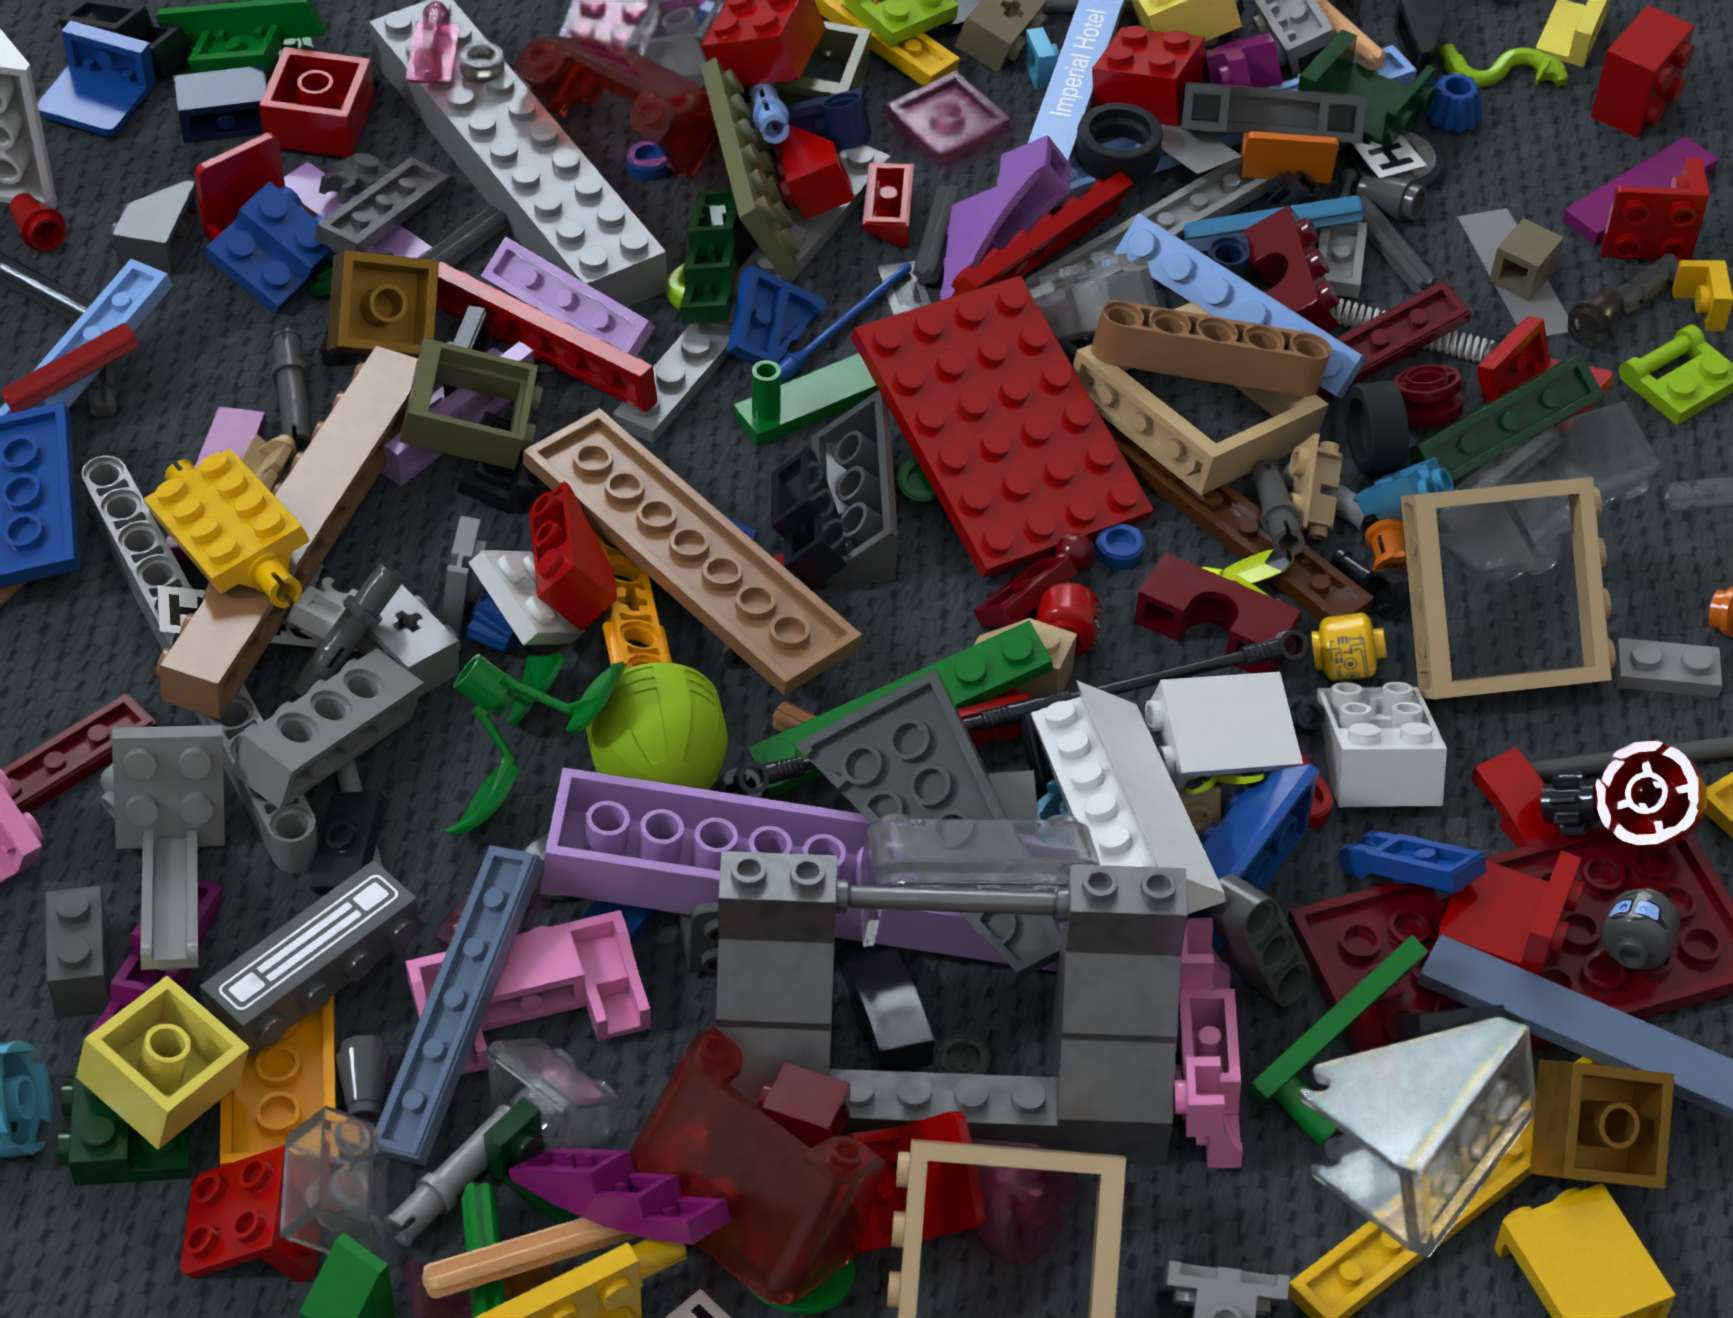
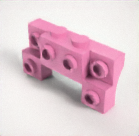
M621 910L551 927L540 926L526 933L516 935L461 1075L489 1068L488 1049L483 1031L586 1006L597 1041L651 1028V1009L637 969L628 929ZM446 952L406 961L408 982L419 1019Z
M1187 918L1181 954L1178 1036L1176 1042L1179 1064H1175L1174 1113L1181 1114L1182 1120H1185L1186 1137H1195L1196 1146H1206L1207 1168H1241L1243 1153L1239 1128L1241 1073L1235 989H1230V966L1220 959L1212 945L1213 918Z

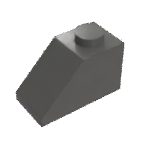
M186 180L127 204L120 220L114 221L109 235L110 247L115 249L119 268H123L130 259H133L172 276L201 215L195 181Z

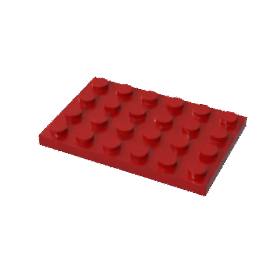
M1021 275L855 327L851 339L982 579L1055 553L1058 541L1069 533H1080L1093 540L1097 538L1099 532L1119 523L1132 526L1151 517L1154 512L1152 505Z

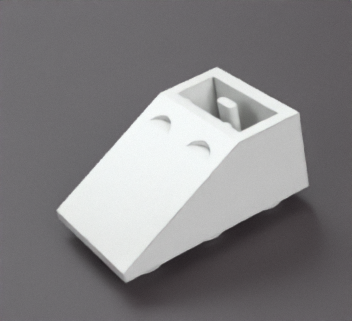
M1341 682L1334 684L1332 688H1317L1318 702L1325 711L1322 731L1330 785L1338 807L1443 806L1447 747L1418 687H1412L1403 682H1389L1384 684L1383 687L1362 688L1355 683Z

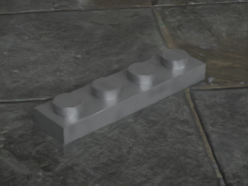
M410 157L319 222L316 227L314 240L330 247L336 254L344 250L365 252L443 194L447 189L449 175Z

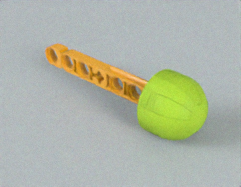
M591 525L614 570V575L632 580L627 582L615 578L617 601L604 611L606 622L603 623L602 627L611 667L613 663L621 661L625 662L627 667L615 686L607 705L595 720L586 727L597 773L709 790L717 780L728 744L727 729L718 693L711 681L700 672L684 665L672 663L665 629L659 624L649 576L619 549L606 545L612 543ZM625 602H630L629 607H628V605H626V604H624V603H625ZM627 640L638 641L648 647L634 646L628 643Z

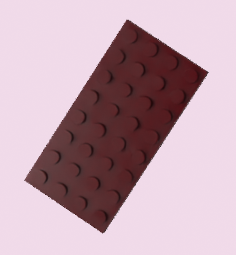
M1600 826L1587 830L1586 835L1563 836L1485 857L1487 861L1547 882L1551 878L1561 851L1582 858L1576 876L1577 880L1585 882L1581 898L1575 913L1567 910L1564 911L1561 920L1570 922L1567 935L1559 954L1549 951L1540 977L1640 1020L1733 994V900L1692 834L1686 840L1669 848L1642 849L1623 842L1605 826ZM1391 882L1290 909L1287 920L1331 1009L1411 935L1428 950L1421 962L1344 1032L1375 1095L1402 1088L1395 1014L1470 1008L1417 984L1420 972L1438 940L1439 926L1452 894H1440L1435 892L1434 888L1414 883L1398 884ZM1647 888L1662 893L1676 907L1680 915V931L1671 954L1664 964L1654 969L1638 970L1621 965L1606 952L1602 944L1601 932L1611 905L1618 895L1628 890ZM1506 1023L1509 1057L1554 1045L1552 1042Z

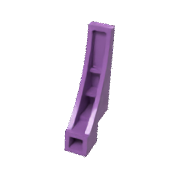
M1049 135L1002 154L997 186L951 205L950 223L947 228V250L943 261L944 277L943 286L940 291V300L952 296L955 289L951 287V284L966 266L970 265L975 268L992 249L996 247L1000 250L1004 249L1019 231L1025 230L1027 233L1031 231L1036 223L1045 214L1049 213L1061 199L1069 196L1071 164Z

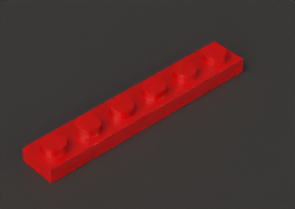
M1121 171L1105 182L1102 179H1098L1089 187L1084 196L1081 198L1072 196L1055 215H1052L1050 212L1045 214L1028 233L1025 230L1019 231L1004 249L1000 250L997 247L992 249L975 268L970 265L966 266L951 284V287L955 289L951 297L1019 275L1023 277L1113 216L1119 209L1133 182Z
M443 262L439 263L436 307L463 321L468 306L485 308L489 335L511 346L520 341L533 350L535 358L645 413L658 402L653 366L645 360L615 348L608 342L599 340L575 328L570 323L554 318L540 311L537 307L528 305L506 294L501 289L493 288L471 277L464 271H459Z

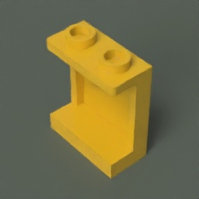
M1603 1183L1581 1190L1579 1187L1570 1188L1559 1194L1550 1203L1534 1209L1530 1206L1518 1208L1508 1214L1502 1221L1494 1246L1496 1253L1500 1258L1510 1254L1514 1256L1552 1318H1667L1676 1294Z

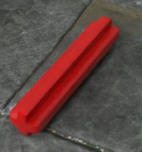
M121 323L4 387L1 391L4 401L13 413L24 411L137 349V338L126 323Z

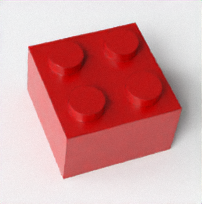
M726 0L701 47L707 61L716 57L725 71L733 69L742 86L793 81L800 78L826 26L815 0Z
M1647 5L1607 50L1591 117L1636 138L1640 136L1648 125L1656 126L1664 113L1666 104L1668 102L1675 103L1684 89L1686 80L1681 78V75L1694 53L1695 46L1690 44L1695 25Z
M1142 26L1121 27L1092 67L1094 107L1106 103H1128L1149 111L1160 124L1178 126L1183 118L1186 82L1206 83L1205 37L1190 36L1184 31L1165 33L1149 31Z
M284 47L259 104L263 134L273 133L279 140L280 148L340 157L353 155L375 100L371 59Z

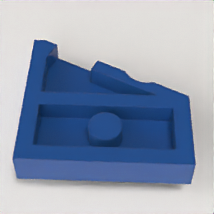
M751 265L742 271L727 353L752 365L762 360H770L777 363L787 352V347L796 341L806 330L805 326L810 320L825 308L826 300Z

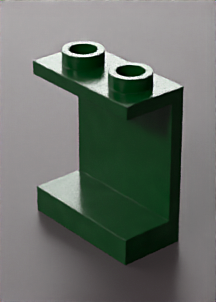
M1342 29L1300 74L1298 90L1364 95L1367 97L1363 138L1389 148L1400 135L1405 137L1409 134L1416 117L1421 112L1426 113L1431 108L1437 93V89L1432 87L1436 68L1428 65L1409 87L1373 71L1366 70L1353 63L1358 35Z

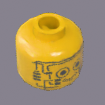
M1365 613L1326 617L1321 621L1319 631H1312L1311 633L1316 671H1324L1326 677L1333 682L1373 677L1377 671V659L1387 658L1384 629H1373L1372 621Z

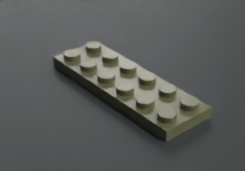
M715 57L700 66L738 215L777 273L786 281L800 273L795 254L801 252L794 234L789 229V227L793 226V221L785 205L782 203L785 197L780 183L775 177L779 172L774 159L768 152L772 149V145L763 139L762 132L760 133L754 125L752 117L753 102L747 103L741 95L744 93V89L733 69L725 71Z

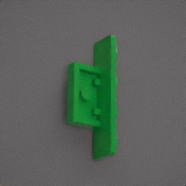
M254 0L159 9L155 16L158 22L182 26L190 47H194L187 60L193 73L263 65L264 69L271 68L285 39L324 36L326 28L311 0Z

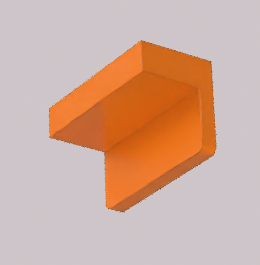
M1255 131L1243 133L1241 141V177L1274 179L1279 173L1284 175L1287 171H1290L1294 175L1297 171H1302L1308 174L1316 183L1331 184L1339 148L1338 139L1335 137Z

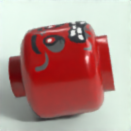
M1075 583L1057 584L1046 590L1038 604L1036 620L1076 633L1074 657L1081 656L1092 650L1099 639L1102 606L1099 598L1087 587Z

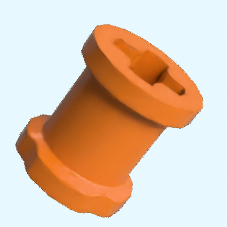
M1384 519L1373 523L1367 528L1365 542L1374 554L1373 571L1387 567L1407 568L1403 521Z

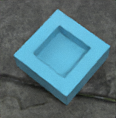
M1043 27L1027 29L1024 64L1036 90L1046 89L1055 69L1059 50L1055 43H1050Z

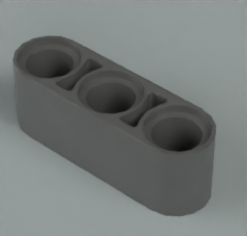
M1229 874L1223 876L1218 881L1224 891L1226 902L1206 908V913L1209 918H1213V927L1239 977L1280 1006L1294 1004L1303 996L1310 984L1311 969L1279 903L1237 875Z

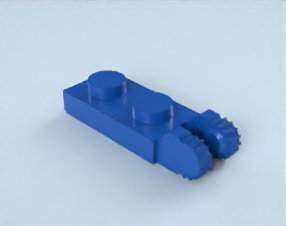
M1371 830L1360 837L1358 845L1356 843H1349L1339 849L1340 852L1337 853V859L1342 870L1351 876L1355 875L1357 878L1365 879L1371 874L1391 878L1394 883L1398 884L1414 883L1431 887L1440 894L1461 892L1466 888L1467 884L1487 873L1486 858L1481 851L1400 833L1395 835L1381 831L1377 833L1376 830L1372 832Z

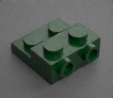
M74 1066L73 1082L62 1083L61 1087L62 1113L64 1117H71V1127L68 1131H59L58 1155L61 1166L69 1165L75 1186L191 1179L193 1122L157 1150L76 1078L78 1066Z

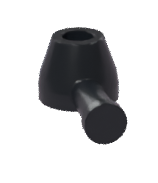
M1345 548L1338 550L1332 557L1330 564L1374 597L1372 610L1381 618L1390 619L1397 616L1411 604L1407 568L1387 567L1373 571L1354 558L1353 554ZM1384 601H1385L1390 607L1385 606V605H1384Z

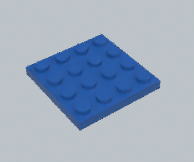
M65 402L0 416V588L80 570L72 427L69 409Z

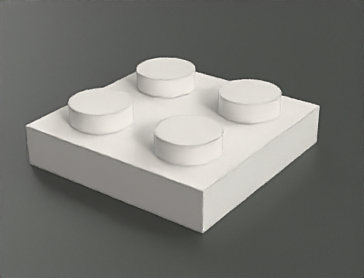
M482 550L468 562L523 645L570 644L585 632L584 629L582 631L537 597L534 555L532 551Z

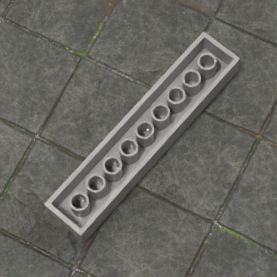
M426 0L369 21L373 62L489 205L495 206L504 213L506 226L526 249L625 307L632 306L665 292L667 264L664 248L454 0ZM487 55L486 57L491 56L489 61L495 60L494 58L499 60L502 70L496 76L499 70L495 68V72L498 71L495 73L496 77L487 80L485 75L493 72L494 65L486 61V57L481 56L484 60L479 61L475 58L474 61L476 62L470 67L472 73H469L470 71L465 72L469 74L467 76L463 72V65L465 63V69L469 70V68H466V66L469 67V65H466L468 59L474 56ZM481 62L488 63L487 69L480 68L478 69L479 73L476 72L477 67L486 66V64H482ZM484 76L486 81H478V77Z

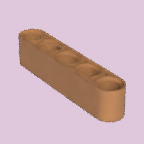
M1114 300L1103 305L1091 351L1097 359L1111 365L1309 397L1315 395L1319 390L1332 348L1324 338L1308 332Z

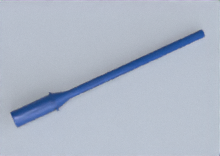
M909 263L902 265L802 351L794 354L787 353L778 364L781 368V385L785 384L795 374H800L803 371L805 361L811 354L912 270Z

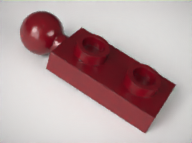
M1069 533L1063 536L1056 545L1054 557L1038 558L973 610L980 626L1005 627L1031 618L1030 612L1038 606L1046 590L1054 585L1067 583L1078 572L1085 570L1091 565L1095 555L1091 540L1080 533Z

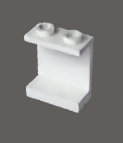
M1280 672L1160 680L1151 700L1146 702V726L1150 732H1155L1157 749L1177 791H1183L1184 785H1186L1190 777L1250 773L1262 770L1268 772L1303 765Z

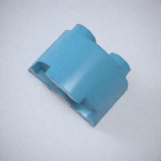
M1433 457L1383 476L1374 482V486L1364 489L1354 497L1365 517L1375 514L1379 521L1384 519L1403 521L1401 496L1453 491L1454 486L1448 470L1445 467H1440L1437 457ZM1443 507L1436 508V512H1440Z

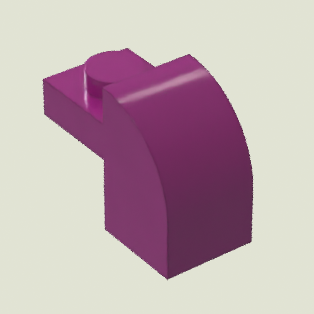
M1270 33L1232 41L1218 46L1206 54L1212 84L1265 88L1283 83L1275 40Z

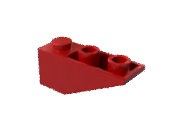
M789 124V134L786 139L780 143L773 144L779 161L776 162L777 169L782 179L780 187L788 206L792 208L797 205L805 221L855 200L850 177L834 142Z
M564 481L552 492L542 494L529 511L537 597L582 631L617 601L614 570L572 488Z

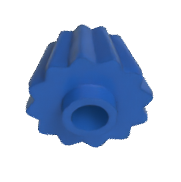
M1451 73L1450 75H1444L1434 86L1437 89V93L1431 108L1423 115L1430 119L1432 126H1440L1444 132L1454 130L1462 133L1465 129H1475L1476 123L1482 122L1483 106L1479 85L1474 83L1473 78H1469L1465 74Z
M485 593L471 611L470 616L473 620L467 627L469 630L466 637L473 642L508 653L521 641L489 593Z

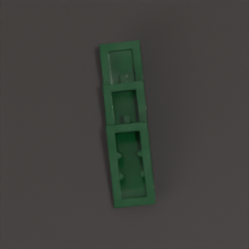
M732 188L701 190L698 192L687 228L689 251L683 268L686 287L679 307L682 324L729 321L739 268L743 222L738 215Z

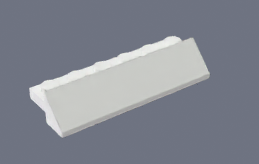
M1077 681L1080 697L1068 701L1055 702L1046 708L1031 712L1035 730L1048 758L1052 776L1090 865L1186 868L1188 914L1226 902L1224 891L1137 704Z

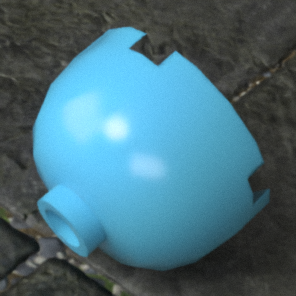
M20 1040L0 1043V1157L27 1156L42 1150L47 1141L35 1143L39 1122L42 1119L51 1123L53 1117V1092L47 1068L44 1063L33 1064L27 1052L36 1051V1049L31 1044ZM17 1122V1131L12 1133L10 1123Z

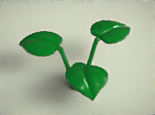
M553 653L548 656L528 655L521 682L502 672L480 654L475 655L460 672L453 684V688L476 704L471 714L481 721L500 750L502 760L500 766L481 785L461 820L456 825L443 831L449 835H458L468 832L486 821L502 804L519 773L520 767L515 764V755L489 717V712L494 711L500 715L515 700L506 721L509 725L513 726L528 713L534 701H538L572 716L566 731L575 735L589 726L607 705L615 686L624 674L627 664L623 661L613 663L612 667L600 674L588 686L581 700L568 704L545 694L565 661V656L561 653Z

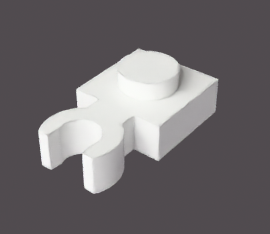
M326 577L322 580L319 590L312 586L306 589L300 599L293 604L287 621L300 627L301 631L307 636L323 640L346 609L343 606L346 598L349 595L355 596L358 592L357 590L352 588L349 593L338 592L332 588L335 579Z

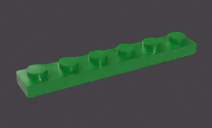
M1029 620L748 747L749 755L752 762L761 764L781 761L782 759L801 756L802 759L807 758L794 745L795 743L933 669H936L941 674L956 708L960 709L983 703L1053 671V662ZM819 769L806 771L804 776L770 784L766 787L770 798H774L824 774Z

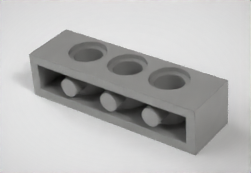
M378 648L372 650L359 660L353 658L342 667L339 673L327 681H317L308 690L307 694L293 703L290 701L283 703L273 716L261 724L257 725L254 723L248 726L236 742L235 747L238 753L231 773L278 809H282L407 723L413 716L424 682Z

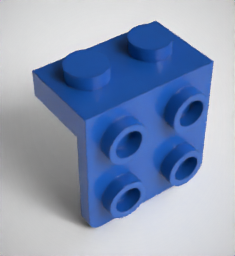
M70 20L62 30L68 66L38 101L40 117L101 135L113 136L117 134L156 85L149 42Z

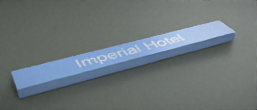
M1079 0L1028 143L1049 135L1071 164L1076 149L1077 126L1082 116L1089 111L1093 100L1092 67L1113 40L1127 0Z

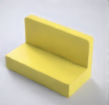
M1557 0L1536 45V50L1544 54H1551L1560 61L1584 67L1606 18L1610 0H1588L1586 5L1568 0Z

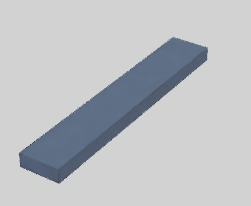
M489 845L368 1146L375 1155L422 1166L426 1165L544 866V862L538 854Z
M1440 934L1420 972L1418 985L1469 1007L1504 1005L1506 1023L1604 1066L1675 1074L1673 1096L1731 1120L1733 1115V1059Z

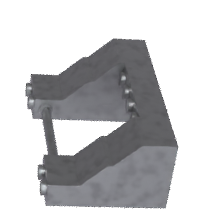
M721 851L718 894L719 941L713 1094L714 1149L763 1150L757 1147L758 1135L763 1124L762 1116L756 1113L757 1102L764 1084L767 1081L774 1083L784 1062L850 1083V1118L841 1136L857 1132L895 1128L943 1113L961 1111L966 1117L972 1144L1122 1155L1126 1158V1164H1166L1173 1124L1181 954L1188 918L1186 868L1070 864L1067 887H1057V894L1050 892L851 885L850 887L848 886V879H837L838 855ZM847 907L861 909L1049 916L1055 914L1056 922H1063L1051 1016L1052 1077L830 1069L835 913L847 914Z

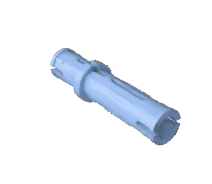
M775 84L751 85L749 96H751V101L753 102L752 117L754 125L760 133L762 132V137L765 141L773 144L782 142L789 134V114L787 107L778 97ZM761 90H764L765 97L763 98L760 94ZM773 123H776L778 129L776 131H774V128L772 126Z

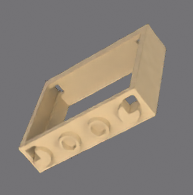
M1194 301L1173 309L1212 316ZM1092 344L1077 350L1072 366L1099 414L1200 495H1204L1250 473L1253 466L1261 460H1264V464L1267 465L1268 459L1276 461L1292 453L1296 446H1299L1313 434H1319L1329 405L1316 394L1309 397H1301L1235 386L1271 414L1273 418L1215 443L1128 375L1125 370L1130 368L1107 364L1097 359L1091 351Z
M1593 477L1401 496L1418 688L1423 698L1442 699L1612 680L1611 668L1615 666L1616 652L1612 640L1608 638L1606 618H1609L1611 614V599L1608 590L1603 588L1601 569L1606 564L1607 553L1603 539L1598 536L1597 517L1600 516L1602 511V500L1599 489L1594 487ZM1568 495L1584 666L1452 680L1436 508Z
M911 1139L910 1152H898L896 1187L908 1188L906 1212L894 1211L891 1247L903 1248L901 1272H889L887 1307L899 1308L898 1318H916L928 1161L1098 1174L1088 1318H1115L1126 1158L1124 1156Z

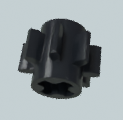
M1287 171L1284 175L1279 173L1265 187L1272 194L1265 203L1266 209L1315 202L1321 196V190L1317 183L1302 171H1297L1294 175L1290 171Z
M1584 769L1559 770L1558 777H1552L1553 784H1545L1541 790L1540 801L1543 819L1547 824L1553 823L1554 826H1560V836L1586 835L1587 828L1593 827L1592 822L1601 821L1595 806L1596 782L1585 780Z

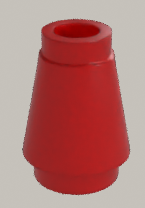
M20 193L11 200L9 205L10 213L15 220L24 243L28 247L40 251H49L61 244L65 237V221L58 211L28 193Z

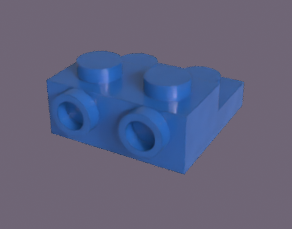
M269 181L239 209L237 219L206 247L204 257L271 312L277 314L316 276L315 271L323 263L333 259L336 253L330 247L314 240L317 224L326 217L321 215L315 218L312 217L301 207V199L294 190L287 186H282L278 189Z

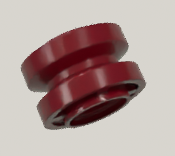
M1440 364L1420 365L1408 368L1394 378V383L1400 389L1405 403L1408 426L1436 427L1451 423L1462 416L1464 412L1463 397L1459 393L1462 388L1461 374L1456 368Z

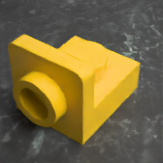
M1681 260L1678 263L1672 287L1673 298L1695 299V310L1697 313H1703L1706 331H1725L1733 303L1726 261Z

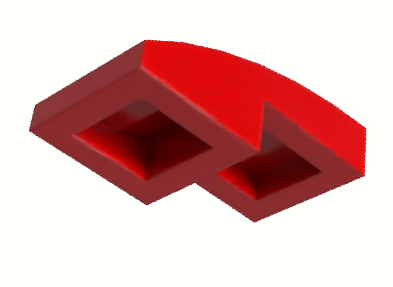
M1516 747L1474 767L1471 781L1502 814L1500 828L1517 848L1563 837L1560 836V826H1554L1553 823L1547 824L1544 821L1540 799L1541 790L1545 784Z

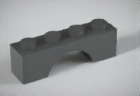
M1186 82L1182 129L1243 133L1255 131L1335 137L1340 142L1362 143L1367 97L1364 95Z

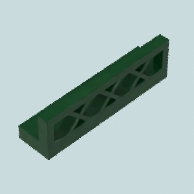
M1582 354L1576 355L1555 364L1410 445L1407 461L1409 463L1416 460L1422 462L1437 457L1439 466L1445 467L1452 481L1604 397Z

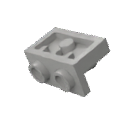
M1254 0L1258 15L1252 17V22L1258 35L1270 33L1275 40L1280 67L1286 65L1293 78L1301 74L1298 63L1299 58L1327 46L1336 36L1333 26L1316 0Z

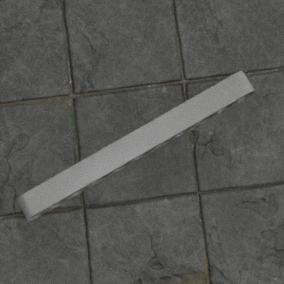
M104 455L95 457L83 466L81 472L89 511L162 650L172 648L180 634L160 632L157 585L192 589L126 465L121 459L114 456ZM243 684L220 720L197 712L195 713L202 726L222 725L223 766L274 863L279 869L289 873L304 872L314 867L319 848L315 816L304 795L302 794L282 809H278L231 773L238 753L235 746L239 736L251 724L256 723L259 725L264 722Z

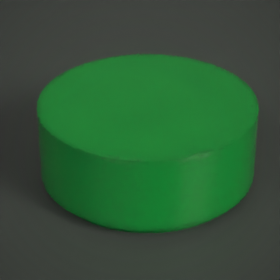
M913 456L906 460L898 473V484L902 496L908 502L920 506L931 505L939 501L916 457Z

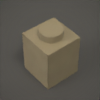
M1523 218L1498 246L1489 281L1530 300L1555 271L1564 237Z

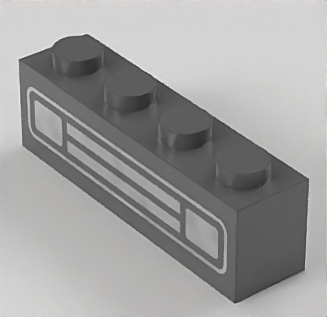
M375 860L371 861L200 985L204 1008L250 1047L247 1055L250 1058L264 1046H270L278 1042L284 1036L287 1029L307 1014L321 1010L334 994L350 982L364 978L377 962L393 950L402 949L413 940L416 933L421 930L417 897Z

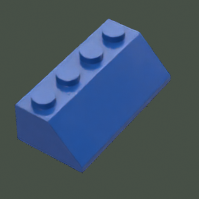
M1311 764L1263 772L1265 779L1250 783L1245 790L1241 788L1235 790L1226 806L1225 817L1219 825L1212 822L1200 840L1218 880L1223 876L1234 874L1262 892L1265 890L1307 832L1319 769ZM1206 908L1188 914V918H1209ZM1213 927L1212 945L1216 954H1218L1223 944Z

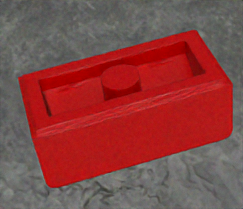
M869 163L863 217V230L899 247L908 249L914 191V164Z

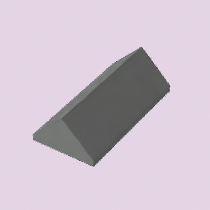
M877 390L811 436L812 451L819 461L837 506L848 556V565L823 584L896 583L898 529L889 407L880 391Z

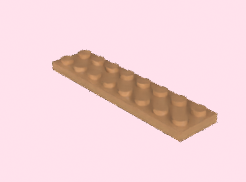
M600 408L523 450L524 466L551 490L556 489L562 482H567L572 488L588 522L784 696L861 648L862 634Z

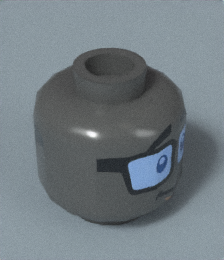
M1647 888L1628 890L1618 895L1611 905L1602 927V944L1606 952L1625 967L1638 970L1654 969L1664 964L1671 954L1680 931V915L1669 899L1656 890Z

